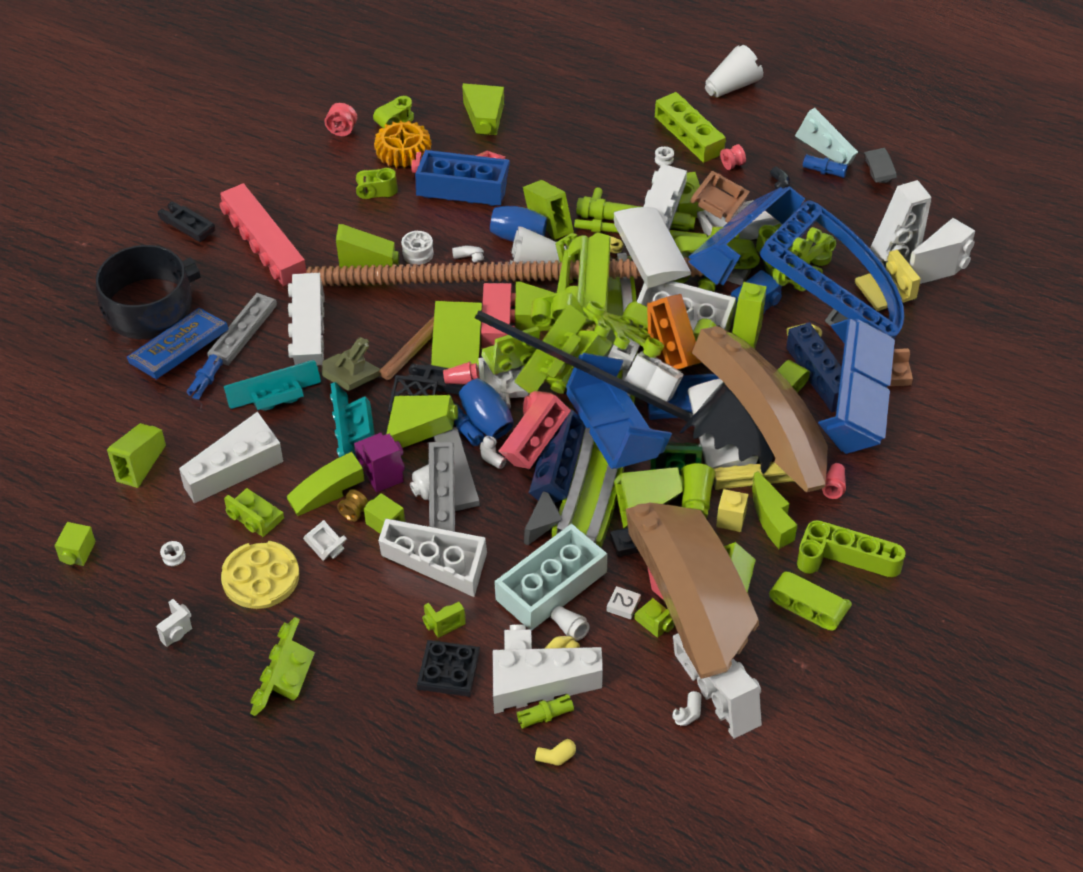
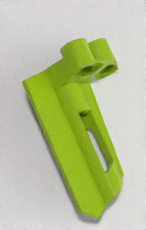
M598 232L590 238L582 235L570 243L568 249L564 251L557 293H548L546 296L532 301L530 321L533 325L551 329L567 305H571L585 316L586 313L583 311V307L590 300L605 306V312H607L611 237L609 235ZM580 252L578 286H569L571 258ZM587 318L580 330L584 325L594 323L595 321Z

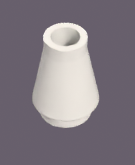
M557 606L552 611L551 618L567 636H571L577 641L586 636L589 631V623L585 617L564 609L562 606Z

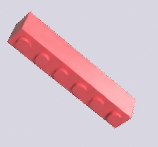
M244 183L220 193L222 200L220 208L223 214L229 216L233 227H238L242 238L248 240L252 251L259 254L262 264L269 267L271 275L275 280L278 279L285 286L288 283H292V274L307 273L305 259Z

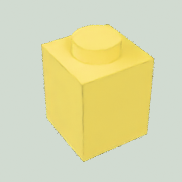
M723 489L718 507L716 527L738 532L742 531L748 494Z

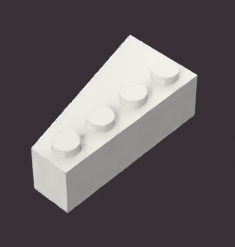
M661 164L659 171L654 172L653 185L651 190L647 192L644 207L657 208L669 230L687 181V171Z
M918 180L897 186L870 247L885 268L890 251L897 249L910 264L912 251L923 242L932 197Z
M320 273L292 274V283H288L289 297H292V303H288L289 317H292V323L288 324L289 337H292L293 344L288 345L289 358L294 359L295 365L315 360L317 365H322L324 360V340L321 334H324L323 302H325L321 275Z
M256 412L180 467L179 470L183 486L195 504L282 463L283 457L280 442L260 414Z
M385 519L378 540L382 556L475 597L487 555L485 537Z
M679 634L673 635L675 656L693 681L697 679L705 699L712 698L716 707L715 713L721 721L724 719L730 724L728 731L733 739L761 726L759 695L761 687L755 678H751L746 673L743 665L732 659V666L727 672L701 679L683 648Z
M601 647L493 650L494 714L504 712L505 708L516 706V708L528 706L527 703L542 699L550 701L554 700L555 696L563 694L571 696L602 688Z

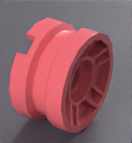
M335 103L331 106L324 120L325 126L331 133L337 136H347L351 133L357 121V113L351 106L345 103Z

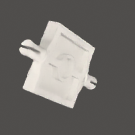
M479 358L480 379L491 385L501 395L509 409L511 407L510 398L529 396L528 392L514 382L524 366L493 375L485 360Z

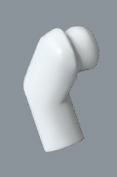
M461 246L452 248L454 259L472 256V261L475 263L484 260V251L480 247Z

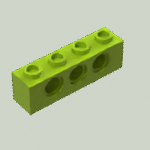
M674 92L656 100L655 118L703 163L720 156L721 150L725 149L726 137L707 121L698 110L694 109L686 99L682 98L677 92Z

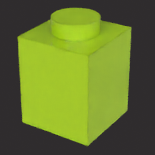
M382 493L374 500H370L364 508L366 524L380 534L385 519L405 522L404 508Z
M70 522L66 523L55 544L60 561L69 565L77 564L84 566L96 542L91 527Z

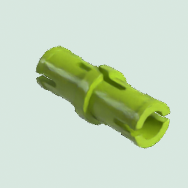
M569 694L548 702L543 700L537 706L518 711L517 718L519 723H522L520 724L521 728L524 729L542 721L547 723L552 721L553 717L574 711L573 702L569 700Z

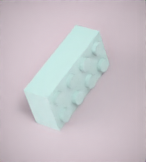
M570 524L495 581L496 600L532 631L549 618L557 606L563 607L607 572V553L573 524Z

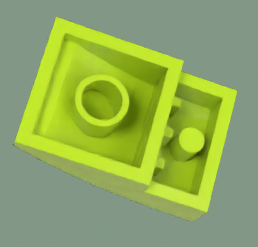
M435 301L431 365L452 368L470 361L471 364L477 363L479 369L481 321L475 319V315L478 313V310L482 311V303Z

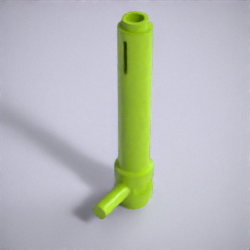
M595 188L592 198L587 196L578 198L576 215L586 219L594 217V219L614 220V212L641 206L606 202L605 199H601L602 189ZM675 212L670 229L694 230L696 217L689 213Z

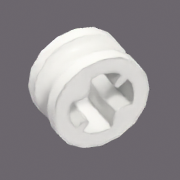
M659 147L656 149L655 162L658 165L664 164L669 166L673 163V149L669 147Z
M177 541L167 542L160 551L164 563L169 566L181 564L186 557L183 546ZM175 551L177 555L171 556L169 553Z

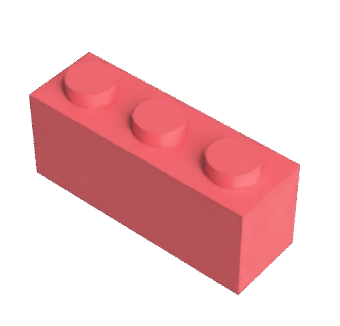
M484 283L482 312L509 325L515 323V309H511V307H515L516 293H511V283ZM482 322V349L494 346L495 339L508 334Z
M539 394L499 452L514 466L530 469L571 410L555 395Z

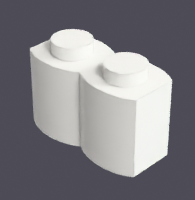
M642 351L637 354L625 379L630 384L668 402L672 399L684 374L676 368L663 363L657 357L650 358L646 356Z

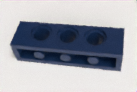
M810 322L790 328L786 349L798 365L810 371L808 380L831 413L837 411L842 366Z
M571 408L568 416L539 455L529 494L538 501L543 491L549 494L553 503L561 501L568 496L586 428L580 416Z

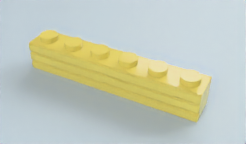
M771 462L764 474H762L760 469L761 464L718 467L714 469L715 478L713 483L715 490L752 486L754 473L757 471L770 484L794 480L776 463Z

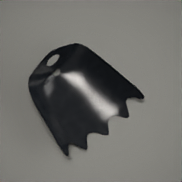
M724 382L714 390L679 432L681 434L689 427L695 426L693 439L710 433L714 437V446L717 450L726 445H735L738 448V456L741 462L753 455H757L760 459L762 474L767 471L774 456L751 415Z

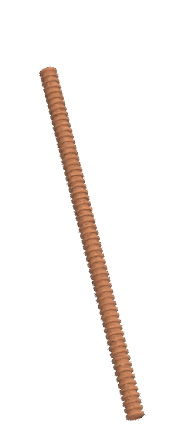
M684 257L691 271V277H695V275L702 277L704 274L688 262L690 259ZM612 259V261H609V277L616 279V277H620V279L627 277V279H630L632 276H634V279H637V276H641L634 261H630V259H626V261H623V259H619V261ZM551 260L548 263L541 261V263L534 261V263H530V261L523 263V261H520L519 264H516V261H513L512 264H509V262H505V264H502V262H498V264H495V262H491V264H488V262H484V264L477 262V265L471 262L470 265H467V263H463V265H460V263H456V265L442 263L441 266L438 263H435L434 266L432 264L427 266L424 264L420 266L417 264L413 266L410 264L406 266L400 264L399 267L396 264H393L392 267L389 265H385V267L382 265H378V267L375 265H371V267L368 265L364 267L358 265L357 268L352 265L350 268L348 266H343V268L340 266H336V268L333 266L329 268L323 266L322 269L316 266L315 269L308 267L307 273H320L323 286L328 284L330 286H334V284H337V286H341V284L348 286L349 283L351 286H355L356 283L358 285H362V283H365V285H369V283H372V285H376V283H379V285H383V283L390 285V282L393 285H396L397 282H400V284H404V282H407V284H411V282H414V284H418V282L425 284L427 281L428 284H432V281H435L436 284L439 281H442V283H446V281H449V283H453V281H456V283H460V281L467 283L468 280L471 283H474L475 280L477 282L482 280L485 282L489 280L492 282L496 280L499 282L503 280L509 282L510 279H513V282H516L517 279H520V281H524V279H527V281H531V279H534V281H538V279H541V281H545V279L552 281V278L559 281L562 262L559 263L558 260H555V263H552ZM571 260L570 280H573V278L579 280L580 260H576V262Z

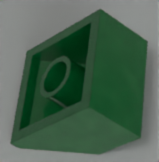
M668 442L663 453H660L654 459H650V470L678 467L679 475H681V469L684 466L694 463L701 464L702 445L697 443Z

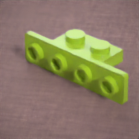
M567 305L542 341L573 356L578 350V343L581 340L576 334L586 321V316L571 305ZM536 349L514 382L530 394L539 389L546 377L554 378L559 376L566 366L565 362Z
M296 617L288 624L284 623L278 632L277 637L280 638V641L270 652L269 659H271V663L262 672L260 681L263 683L261 688L255 691L250 702L253 704L250 714L254 716L264 709L272 690L293 701L299 695L315 652L292 641L300 620Z

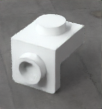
M324 520L303 538L323 561L329 556L333 559L345 549L342 545L347 540L344 535L339 538Z
M174 599L168 602L172 615L156 626L160 641L166 647L180 640L184 634L192 629L190 611L184 604L179 605Z
M510 625V630H504L505 650L532 649L531 629L526 630V625Z

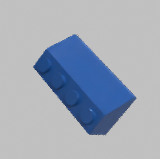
M425 150L415 173L416 195L426 198L433 197L501 206L506 191L509 160Z

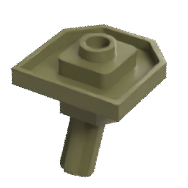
M362 337L356 340L351 349L322 361V376L332 382H336L348 391L380 376L381 373L378 367L365 361L363 355L369 348V341Z

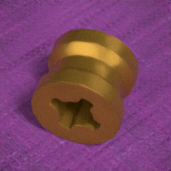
M350 490L346 495V499L338 503L337 508L343 517L355 522L360 518V513L364 511L368 500L359 491Z

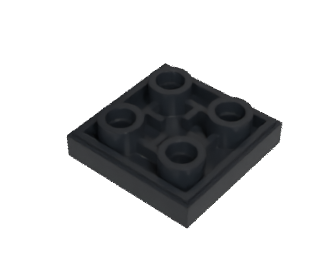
M427 640L417 681V690L470 697L479 660L480 647Z

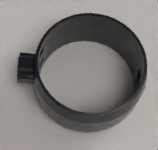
M138 245L125 248L106 259L97 272L96 295L99 309L110 328L116 333L133 339L155 338L189 315L192 305L190 283L201 278L200 271L191 257L181 261L174 252L164 247ZM162 279L177 284V287L170 294L149 304L124 305L111 300L119 290L141 280Z

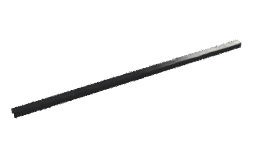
M480 310L475 315V319L686 422L693 416V414L662 400Z

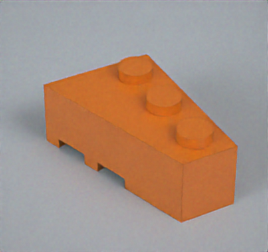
M682 294L668 296L647 303L648 334L664 344V348L657 358L677 370L701 363L692 353L696 340Z

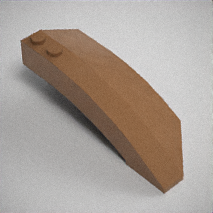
M719 326L701 329L692 353L725 383L751 415L776 458L774 463L805 492L823 489L826 485L828 446L815 419L798 393L782 374L745 340Z
M651 502L627 508L626 516L629 535L661 592L681 638L683 648L700 678L704 679L727 672L732 666L734 656L740 654L748 642V636L751 631H755L759 626V619L743 582L719 537L702 511L698 509Z

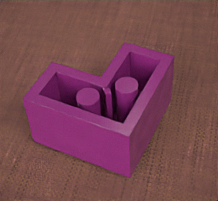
M382 433L354 443L356 459L362 466L376 493L403 482L402 471H405V466L401 459L403 449L399 441L395 442L390 433L384 436Z

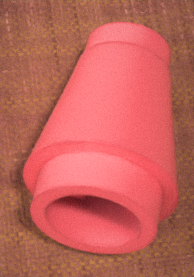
M470 361L443 370L445 384L466 385L471 380L480 378L477 363L471 364Z
M839 463L831 465L826 475V485L822 489L823 494L830 499L840 498L846 491L845 467Z

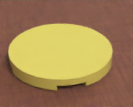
M268 541V543L252 545L247 543L234 550L223 563L221 574L222 586L226 595L240 606L253 609L274 606L289 597L298 584L299 567L297 559L287 547L276 542Z

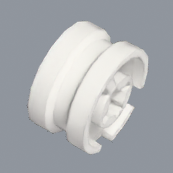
M412 231L402 238V254L407 263L421 265L433 258V240L428 233Z

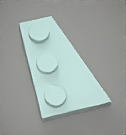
M816 108L808 112L795 135L837 163L849 166L858 153Z

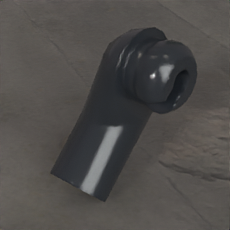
M775 166L770 172V175L778 181L774 184V187L776 189L789 187L790 177L779 167Z

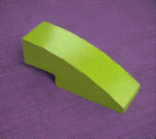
M350 452L310 475L287 495V500L296 515L300 516L343 497L342 490L363 482V468L354 454Z
M759 471L755 472L752 493L757 516L768 537L778 549H781L795 541L797 524L788 516L789 503Z

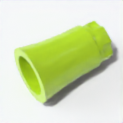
M694 463L686 465L681 469V476L684 480L682 507L701 510L705 518H707L715 471L705 464Z

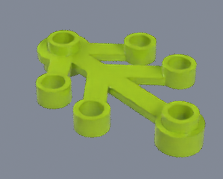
M812 227L808 231L806 240L800 237L795 239L791 252L808 263L822 252H832L836 247V240L833 236L822 233L821 230ZM813 242L816 243V247L810 250ZM812 266L813 268H815L823 274V270L821 268ZM776 268L774 269L773 279L777 284L784 286L787 283H791L799 291L803 292L806 290Z
M590 300L588 304L584 305L583 311L586 313L585 316L597 324L594 329L596 334L607 337L610 329H612L616 336L614 345L618 348L627 349L630 343L628 338L644 348L643 353L646 356L656 358L661 354L664 344L655 338L649 337L650 334L646 330L629 326L630 320L623 316L605 312V306L596 301Z

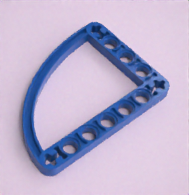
M806 201L765 242L760 251V256L767 263L846 318L852 320L859 319L891 336V338H896L903 325L904 307L895 282L872 250L833 214L814 201ZM815 222H818L838 238L862 262L877 282L887 302L889 319L790 252L789 250L793 247L795 239L801 238Z

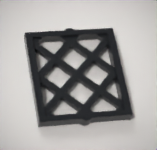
M396 375L388 413L392 411L394 397L399 396L405 391L410 396H419L422 393L428 396L426 390L433 386L432 396L436 395L438 381ZM404 381H411L412 383L406 385ZM401 382L404 388L397 392V383ZM420 383H425L429 385L423 388ZM417 384L420 391L413 395L409 388Z

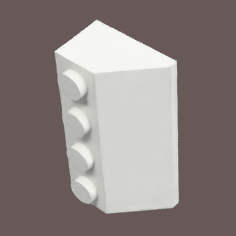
M674 281L648 289L644 282L637 303L647 307V303L668 296L682 294L692 330H694L697 322L702 318L712 320L716 326L720 325L726 331L730 330L736 314V298Z

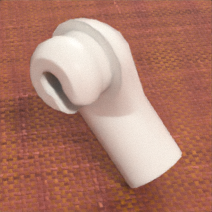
M491 436L484 437L480 445L482 459L502 469L506 463V458L496 453V439Z
M699 692L688 693L687 707H680V711L676 708L673 711L672 716L676 724L687 726L700 717L701 694Z

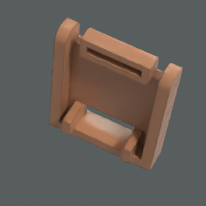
M711 171L694 193L690 202L693 204L698 202V207L720 219L725 217V222L728 223L743 205L750 191ZM716 186L719 187V188H721L722 190H724V191L730 193V194L733 195L734 197H732V196L728 195L727 193H725V192L719 190L718 188H716Z

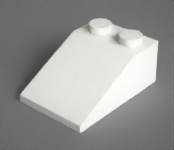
M952 218L912 251L909 265L921 278L920 284L952 276L959 270L965 269L971 260L969 256L975 243L973 241L975 230Z

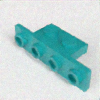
M311 360L225 385L224 391L231 409L254 403L257 410H269L277 404L283 402L293 403L298 398L304 397L302 388L320 383L321 379L316 361Z
M334 382L331 384L332 393L330 398L334 407L332 415L336 423L337 453L339 457L350 452L355 456L354 443L375 435L370 401L364 396L349 404L347 393Z

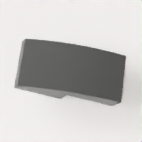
M885 148L864 152L865 161L870 167V174L875 182L886 183L893 178H897L895 168Z

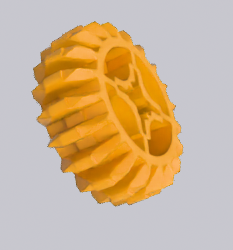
M410 120L407 122L400 121V123L392 122V125L385 124V128L379 129V133L376 134L374 143L376 155L381 159L382 163H387L388 167L395 165L396 169L399 166L404 168L406 166L412 167V160H416L417 152H421L422 157L425 150H431L432 145L428 130H425L422 125L419 126L417 122L412 124Z

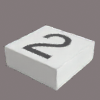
M616 586L607 605V612L632 619L640 602L641 594Z

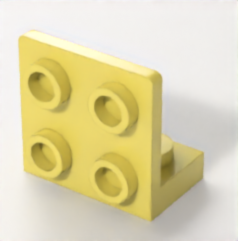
M897 249L890 251L886 269L898 288L902 303L916 299L921 278ZM871 274L855 279V284L876 311L888 308L885 297Z

